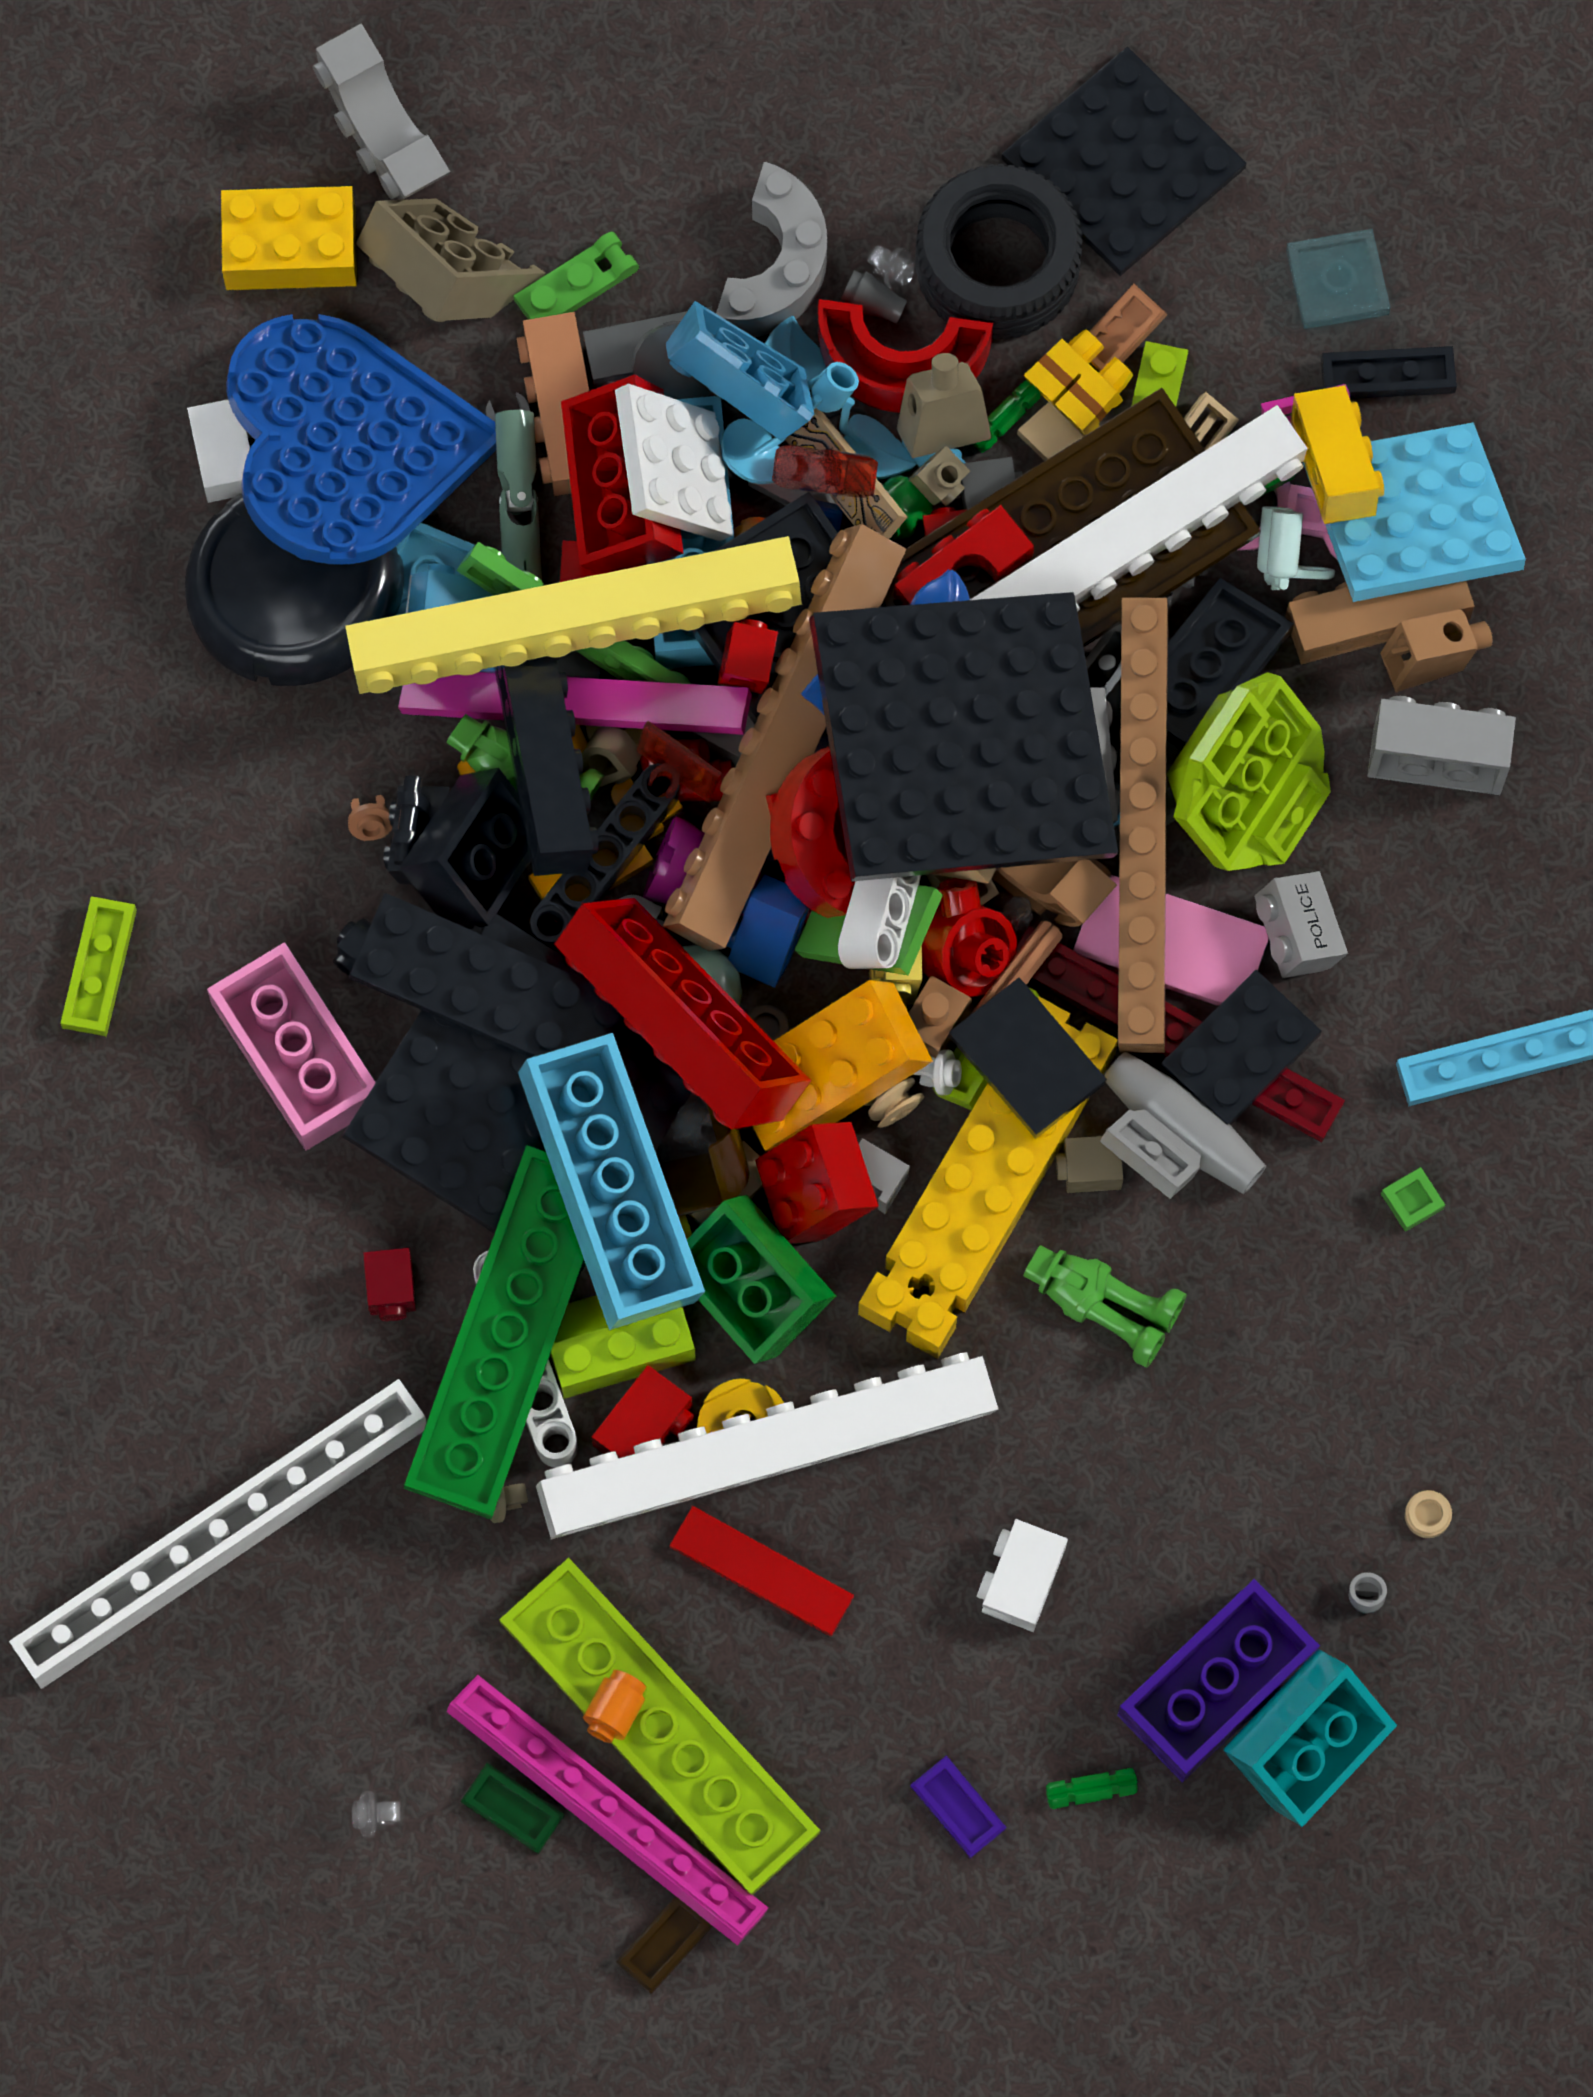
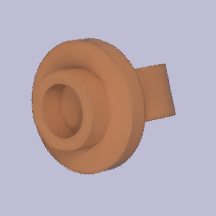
M382 795L376 796V804L369 803L360 806L358 798L352 800V812L348 817V828L354 837L367 841L381 839L389 834L392 826L389 820V810L386 808L385 799Z

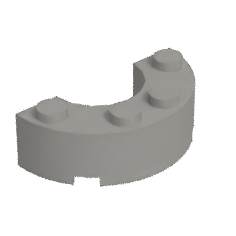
M362 23L316 48L318 63L313 65V70L321 85L325 89H329L339 110L338 113L334 114L335 121L346 138L351 135L354 137L361 148L356 151L360 164L367 174L374 171L377 173L382 187L391 200L396 197L404 200L450 174V170L429 135L425 136L422 134L404 110L389 81L384 60Z
M767 162L763 164L752 198V220L768 227L778 238L782 250L775 263L762 274L746 279L727 278L716 312L717 315L753 337L771 334L781 322L791 316L798 319L810 307L818 295L824 281L827 265V229L817 200L811 191L794 175Z

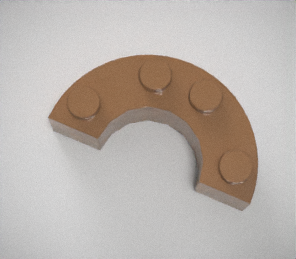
M1095 859L996 868L992 876V880L1032 911L1041 915L1047 909L1058 915L1054 919L1056 923L1070 927L1082 925L1117 886L1110 879V871Z

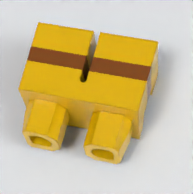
M1087 329L1075 336L1068 344L1061 339L1024 374L1026 380L1032 383L1040 391L1041 395L1058 409L1084 436L1100 427L1099 423L1110 410L1122 403L1123 399L1120 393L1133 377L1132 372L1116 357L1099 373L1089 364L1104 349V346Z

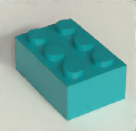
M1318 1649L1232 1739L1223 1751L1276 1812L1303 1827L1397 1727V1724L1347 1664Z

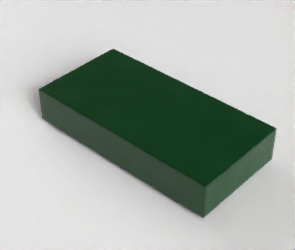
M486 1763L460 1801L467 1808L538 1855L565 1817V1814L488 1763Z

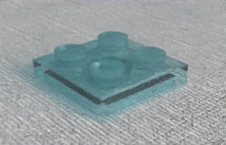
M1373 229L1287 243L1286 253L1303 329L1389 315L1391 307Z

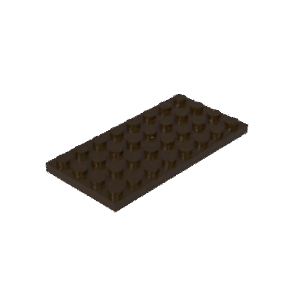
M1161 387L906 548V552L886 593L883 604L885 607L901 606L894 597V587L898 583L897 575L913 562L921 565L933 556L932 549L944 538L952 535L956 539L969 529L966 526L967 523L984 509H988L991 513L1002 505L1034 545L1033 557L1022 565L1024 566L1198 456L1205 449ZM1241 501L1227 509L1229 515L1217 525L1209 529L1202 525L1191 532L1192 538L1181 548L1173 552H1169L1166 548L1153 556L1154 563L1143 572L1135 576L1128 572L1115 580L1117 586L1107 595L1097 600L1090 596L1079 603L1080 609L1077 613L1083 648L1112 628L1122 624V598H1163L1259 537L1261 530ZM965 566L956 571L965 584L970 599L996 584L989 573L978 566Z

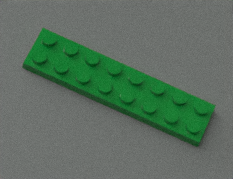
M526 1145L403 1488L491 1520L584 1260L547 1153Z

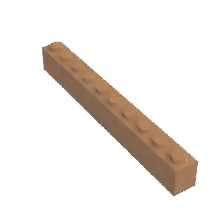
M864 524L841 530L833 539L829 549V553L832 554L831 560L827 568L818 574L812 585L811 592L815 595L809 608L801 612L794 624L793 632L796 633L791 647L781 654L776 663L775 672L778 675L772 688H768L764 692L758 703L757 712L760 715L754 728H750L743 736L739 745V752L742 754L736 767L730 769L722 781L720 791L723 792V796L718 807L713 808L709 812L703 823L702 831L705 835L699 848H695L690 853L685 862L684 872L687 873L680 889L677 888L667 901L665 912L668 913L663 927L707 951L724 949L770 851L771 816L766 795L778 793L790 771L804 758L814 754L826 727L825 716L801 695L806 686L818 674L809 617L815 612L881 607L906 552L904 547Z
M1122 598L1119 1052L1165 1053L1167 598Z

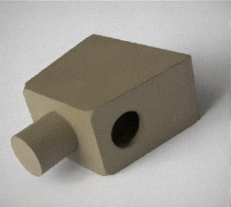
M941 353L934 356L931 370L915 373L907 378L897 431L912 459L936 453L946 445L949 449L991 439L981 387L969 365L963 362L958 363L957 357L952 354Z

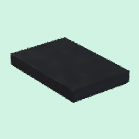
M1020 977L954 1027L948 1034V1037L1035 1139L1104 1086L1107 1081L1105 1076Z

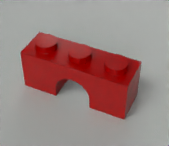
M1002 505L991 513L988 509H984L967 523L966 526L969 529L955 539L950 535L940 541L931 551L933 556L923 564L919 565L917 562H913L904 568L896 577L898 583L894 587V597L901 606L910 605L917 592L928 582L940 577L948 569L956 572L965 566L981 567L997 583L1033 557L1034 545Z

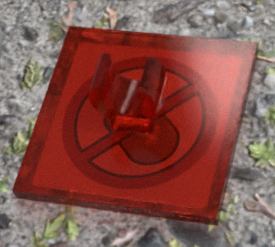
M647 721L643 727L636 752L653 764H662L651 772L648 785L652 786L657 777L666 776L672 782V785L665 793L666 798L674 795L679 783H682L701 798L710 802L722 772Z

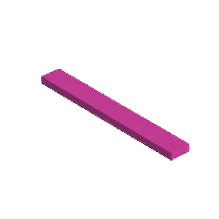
M495 673L457 674L437 678L429 684L413 683L403 685L398 705L402 714L463 718L467 714L473 719L504 720ZM567 677L568 695L564 700L566 710H573L575 725L651 729L653 725L659 730L744 735L752 694L747 687Z
M479 1675L449 1704L447 1713L737 1946L767 1912L768 1907L755 1896L750 1895L740 1884Z

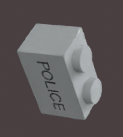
M1320 871L1274 878L1254 896L1257 914L1264 923L1271 944L1272 958L1278 964L1282 978L1328 970L1348 954Z

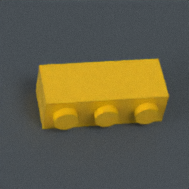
M1345 385L1295 393L1291 424L1307 447L1304 464L1324 524L1376 516L1378 497L1384 496V482L1381 472L1379 470L1374 471L1371 463L1373 459L1371 441L1368 436L1362 437L1360 431L1361 413L1358 403L1350 401Z

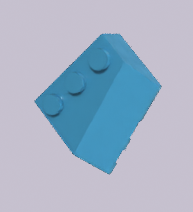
M694 301L666 342L670 365L682 375L696 378L707 386L711 392L726 400L780 441L808 423L814 415L805 368Z

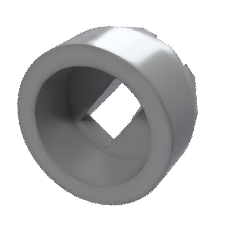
M1361 1573L1350 1584L1348 1593L1350 1603L1358 1612L1365 1614L1374 1613L1385 1602L1387 1586L1380 1576L1374 1573ZM1356 1595L1364 1597L1378 1596V1600L1359 1599Z

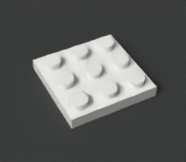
M626 384L616 389L615 394L633 515L717 541L733 536L731 507L727 497L725 466L721 456L718 436L719 425L715 412L631 384Z

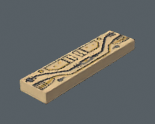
M815 408L811 420L785 439L854 526L864 524L890 539L906 520V514L823 412Z

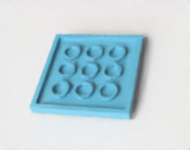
M1473 422L1371 441L1373 452L1371 463L1374 471L1379 470L1381 472L1384 482V496L1378 497L1376 516L1325 524L1353 602L1524 570L1526 558Z

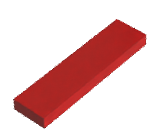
M694 1506L691 1507L670 1544V1548L830 1637L833 1636L854 1599L852 1593Z

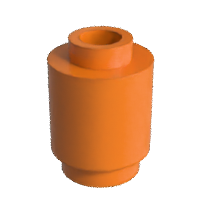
M613 1670L609 1678L605 1677L602 1680L583 1716L584 1721L589 1724L587 1728L588 1733L606 1743H612L614 1738L624 1740L645 1701L642 1695L646 1686L628 1673Z

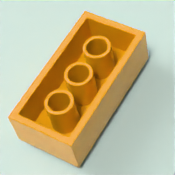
M868 980L774 1040L783 1052L811 1079V1082L782 1121L755 1125L753 1128L764 1150L770 1151L811 1124L838 1122L933 1062L893 982Z

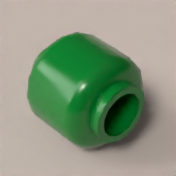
M904 476L891 477L883 485L907 516L906 520L890 538L891 541L903 542L910 540L922 527L923 515H930V512L933 511V505L909 481L910 478Z

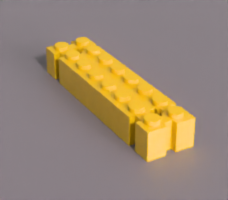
M1038 996L1039 1001L1099 1071L1104 1074L1116 1054L1118 1039L1087 1022L1081 1031L1069 1025V1012ZM987 1083L886 1255L885 1269L890 1271L889 1275L886 1277L878 1272L875 1274L859 1301L858 1315L888 1332H891L895 1323L907 1329L906 1342L938 1359L956 1329L957 1316L952 1314V1311L956 1307L966 1312L1055 1159L1056 1153L1059 1152L1065 1138H1067L1087 1104L1089 1097L1035 1139ZM922 1285L929 1287V1295L923 1294L920 1299L913 1297L914 1289L919 1290Z

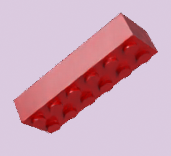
M635 898L582 903L554 945L566 956L567 964L575 971L582 973L595 987L596 994L605 1002L612 1004L624 1017L626 1026L633 1032L640 1034L654 1048L655 1056L663 1063L670 1065L681 1076L684 1086L691 1093L700 1096L713 1110L715 1119L731 1130L782 1121L811 1082V1079Z

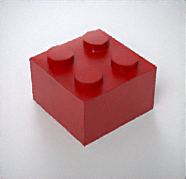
M852 1122L811 1124L755 1159L776 1227L790 1244L817 1242L826 1239L879 1207Z

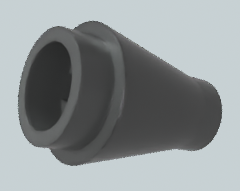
M854 270L839 302L862 305L864 315L889 320L897 324L908 300L898 296L867 271L865 274Z

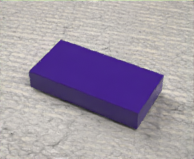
M947 1756L910 1785L911 1789L970 1859L1007 1828Z

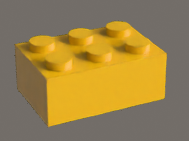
M352 186L221 190L222 273L226 290L357 286L356 205Z

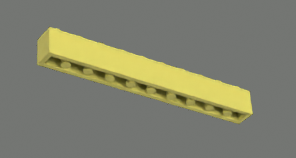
M789 536L346 625L345 627L359 694L368 692L378 694L387 692L393 687L413 683L429 684L437 678L457 674L473 675L482 669L496 666H517L526 660L546 656L562 657L575 650L590 647L606 648L615 642L635 638L642 640L651 639L659 633L679 629L686 631L695 630L704 624L718 621L734 622L742 620L748 615L768 611L774 613L784 612L792 606L802 605L799 577Z

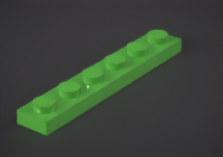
M477 542L456 570L493 596L543 586L542 581L536 575L521 571L506 561L505 556L500 551L490 546H484L480 542ZM627 641L615 642L606 648L590 647L575 650L618 680L691 684L689 679L681 673L670 671L656 662L650 652L644 648L632 646Z

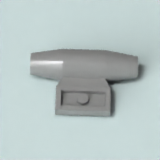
M1128 1052L1122 1053L1104 1075L1107 1079L1106 1084L1129 1110L1106 1130L1100 1142L1169 1199L1192 1180L1199 1169L1242 1194H1245L1264 1172L1266 1165L1233 1127L1222 1121L1172 1077Z

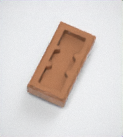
M1133 284L1089 331L1104 346V349L1090 364L1100 372L1114 357L1123 363L1167 316L1166 312Z

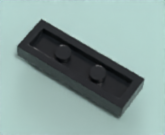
M1453 346L1322 353L1323 389L1346 384L1350 392V399L1453 394L1457 388Z

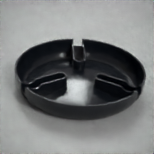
M242 493L227 502L225 507L217 515H213L202 529L190 553L185 576V597L188 613L193 628L207 651L218 662L237 675L257 682L258 676L268 677L271 685L298 686L316 683L332 678L353 667L345 626L396 616L401 604L404 588V565L396 546L377 558L354 564H326L300 559L273 543L258 529L247 512Z

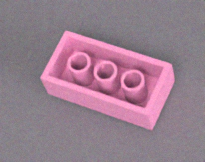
M285 942L207 989L215 1011L305 1151L350 1124L376 1082Z

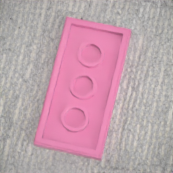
M1111 875L1110 879L1117 886L1082 924L1073 951L1104 968L1119 972V877ZM1166 894L1165 988L1219 1006L1255 970L1258 971L1269 940L1265 927Z

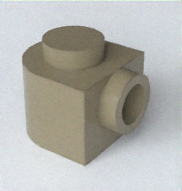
M946 445L931 456L910 477L909 481L933 506L940 501L947 506L965 489L960 482L970 470Z
M602 726L595 730L582 752L583 770L585 772L588 769H597L605 776L600 787L612 782L621 784L636 773L638 769L636 765L643 753L630 736L620 728Z

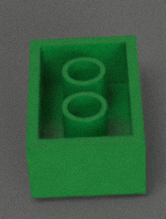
M748 1195L724 1200L687 1239L705 1290L698 1300L754 1364L779 1356L836 1297L832 1290Z

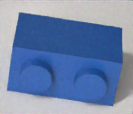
M764 874L755 889L752 888L741 912L744 914L741 923H736L726 945L731 948L729 961L738 972L775 988L791 961L810 908L804 905L791 892L786 883Z

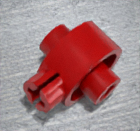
M959 878L948 879L941 882L937 887V890L943 896L921 945L922 971L928 978L933 976L965 995L971 997L985 995L1016 955L1017 938L1011 922L1002 913L981 905L977 881Z

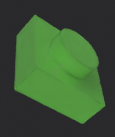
M1421 1167L1384 1188L1381 1192V1196L1405 1232L1444 1210L1445 1203Z

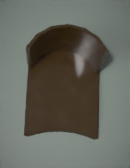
M709 1106L708 1110L717 1142L708 1147L709 1153L660 1164L678 1216L717 1208L724 1200L736 1198L748 1184L750 1170L739 1129L731 1130L729 1127L718 1122L713 1116V1110Z

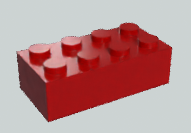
M635 374L561 401L580 566L597 574L658 563L684 554L681 529L635 516L632 513L615 390L626 384H631L664 395L662 388Z

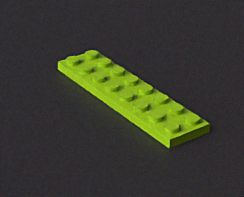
M569 1557L499 1619L504 1628L583 1714H585L602 1680L605 1677L609 1678L613 1670L628 1673L646 1686L642 1695L645 1701L625 1739L618 1740L614 1738L611 1744L750 1895H754L820 1834V1829Z

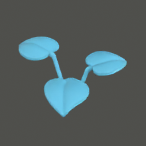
M791 316L781 322L771 332L764 344L805 368L809 390H811L813 410L817 408L821 412L830 413L842 408L839 430L845 435L844 439L877 479L889 478L912 470L917 463L912 459L902 443L877 420L861 414L853 415L849 419L850 409L855 404L854 399L850 396L859 383L856 372L842 362H834L826 367L820 348L803 332L795 317ZM738 419L729 424L722 434L721 450L723 460L726 461L727 466L737 476L748 482L756 484L777 482L786 474L791 464L787 453L778 446L784 440L780 441L776 437L772 439L770 433L753 420Z

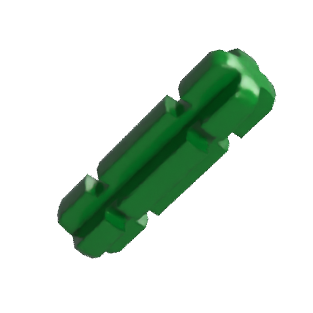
M1027 380L1021 383L1012 392L1013 396L1007 397L987 417L991 439L973 443L972 445L978 451L983 453L989 450L998 441L997 436H1003L1026 413L1025 408H1031L1040 399L1041 393L1032 383Z
M1127 1768L1116 1770L1115 1775L1110 1776L1108 1772L1072 1778L1071 1783L1066 1784L1065 1780L1050 1782L1046 1785L1045 1789L1048 1805L1052 1809L1068 1807L1069 1802L1074 1801L1075 1805L1112 1799L1113 1794H1119V1797L1134 1795L1138 1791L1136 1773L1134 1769Z

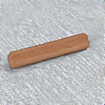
M1046 920L1041 921L970 1015L1018 977L1027 984L1062 939L1060 929Z

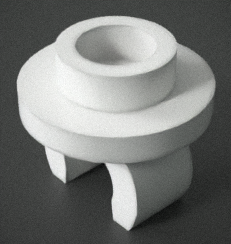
M941 1050L936 1058L931 1057L932 1063L917 1071L914 1075H921L919 1082L921 1085L934 1087L939 1095H949L953 1087H957L960 1083L962 1068L960 1061L956 1060L951 1050Z

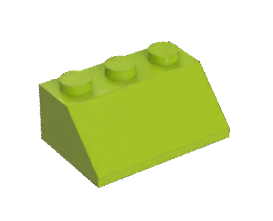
M597 1295L568 1303L550 1353L563 1399L637 1378L647 1365L656 1371H661L696 1360L695 1347L682 1307L609 1330Z

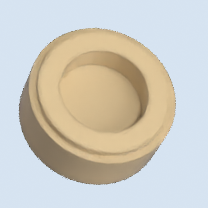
M1431 1490L1415 1494L1409 1500L1405 1509L1407 1526L1414 1534L1423 1538H1434L1441 1535L1448 1528L1452 1519V1509L1448 1500L1442 1494Z

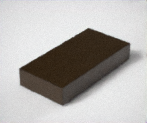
M675 1896L616 1963L652 1995L713 1926Z

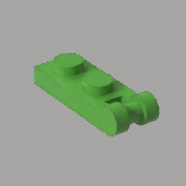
M608 232L601 236L590 248L516 293L514 301L528 320L574 312L636 273L639 265L631 255H625L620 248L622 242L614 232ZM607 258L612 267L603 273L596 263Z

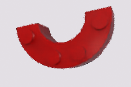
M819 299L818 342L826 367L834 362H842L850 366L856 372L859 380L858 386L851 396L871 407L900 413L907 378L912 374L931 370L932 359L938 354L949 353L957 357L958 363H967L976 379L980 375L989 356L993 323L949 317L944 332L933 344L917 351H897L883 346L870 335L863 321L862 305Z
M829 746L811 756H807L790 771L777 793L770 821L771 848L774 860L778 859L787 879L784 882L804 905L826 918L846 915L855 881L851 882L848 862L838 850L833 832L835 813L839 803Z

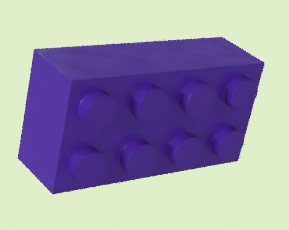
M1253 1579L1120 1705L1117 1716L1183 1783L1284 1686L1319 1649L1320 1645Z

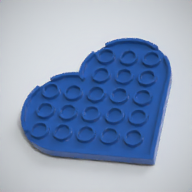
M293 314L271 319L251 330L239 342L231 357L226 383L228 401L238 422L255 439L247 454L242 474L241 487L245 507L252 521L268 539L300 559L342 565L365 562L387 553L408 536L496 451L495 422L362 328L339 318L318 314L317 320H293Z

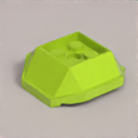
M1267 672L1236 686L1233 690L1219 694L1167 772L1176 801L1173 817L1214 867L1226 871L1247 869L1260 865L1285 864L1331 793L1328 773H1324L1325 751L1321 727L1281 676Z

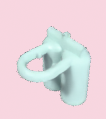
M1267 506L1262 507L1257 568L1264 573V580L1267 585H1271V590L1287 589L1289 578L1332 579L1335 575L1334 569L1298 565L1303 513L1295 512L1289 508Z

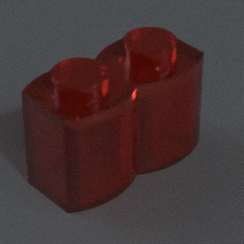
M787 445L776 449L772 481L785 489L865 498L874 494L878 462L862 454Z

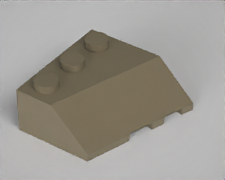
M436 198L376 201L356 243L369 256L371 264L383 270L391 277L401 292L409 295L422 307V312L428 318L437 322L492 318L514 300L516 293L546 274L534 264L528 269H521L509 261L514 251L503 243L496 245L491 241L475 238L478 233V226Z

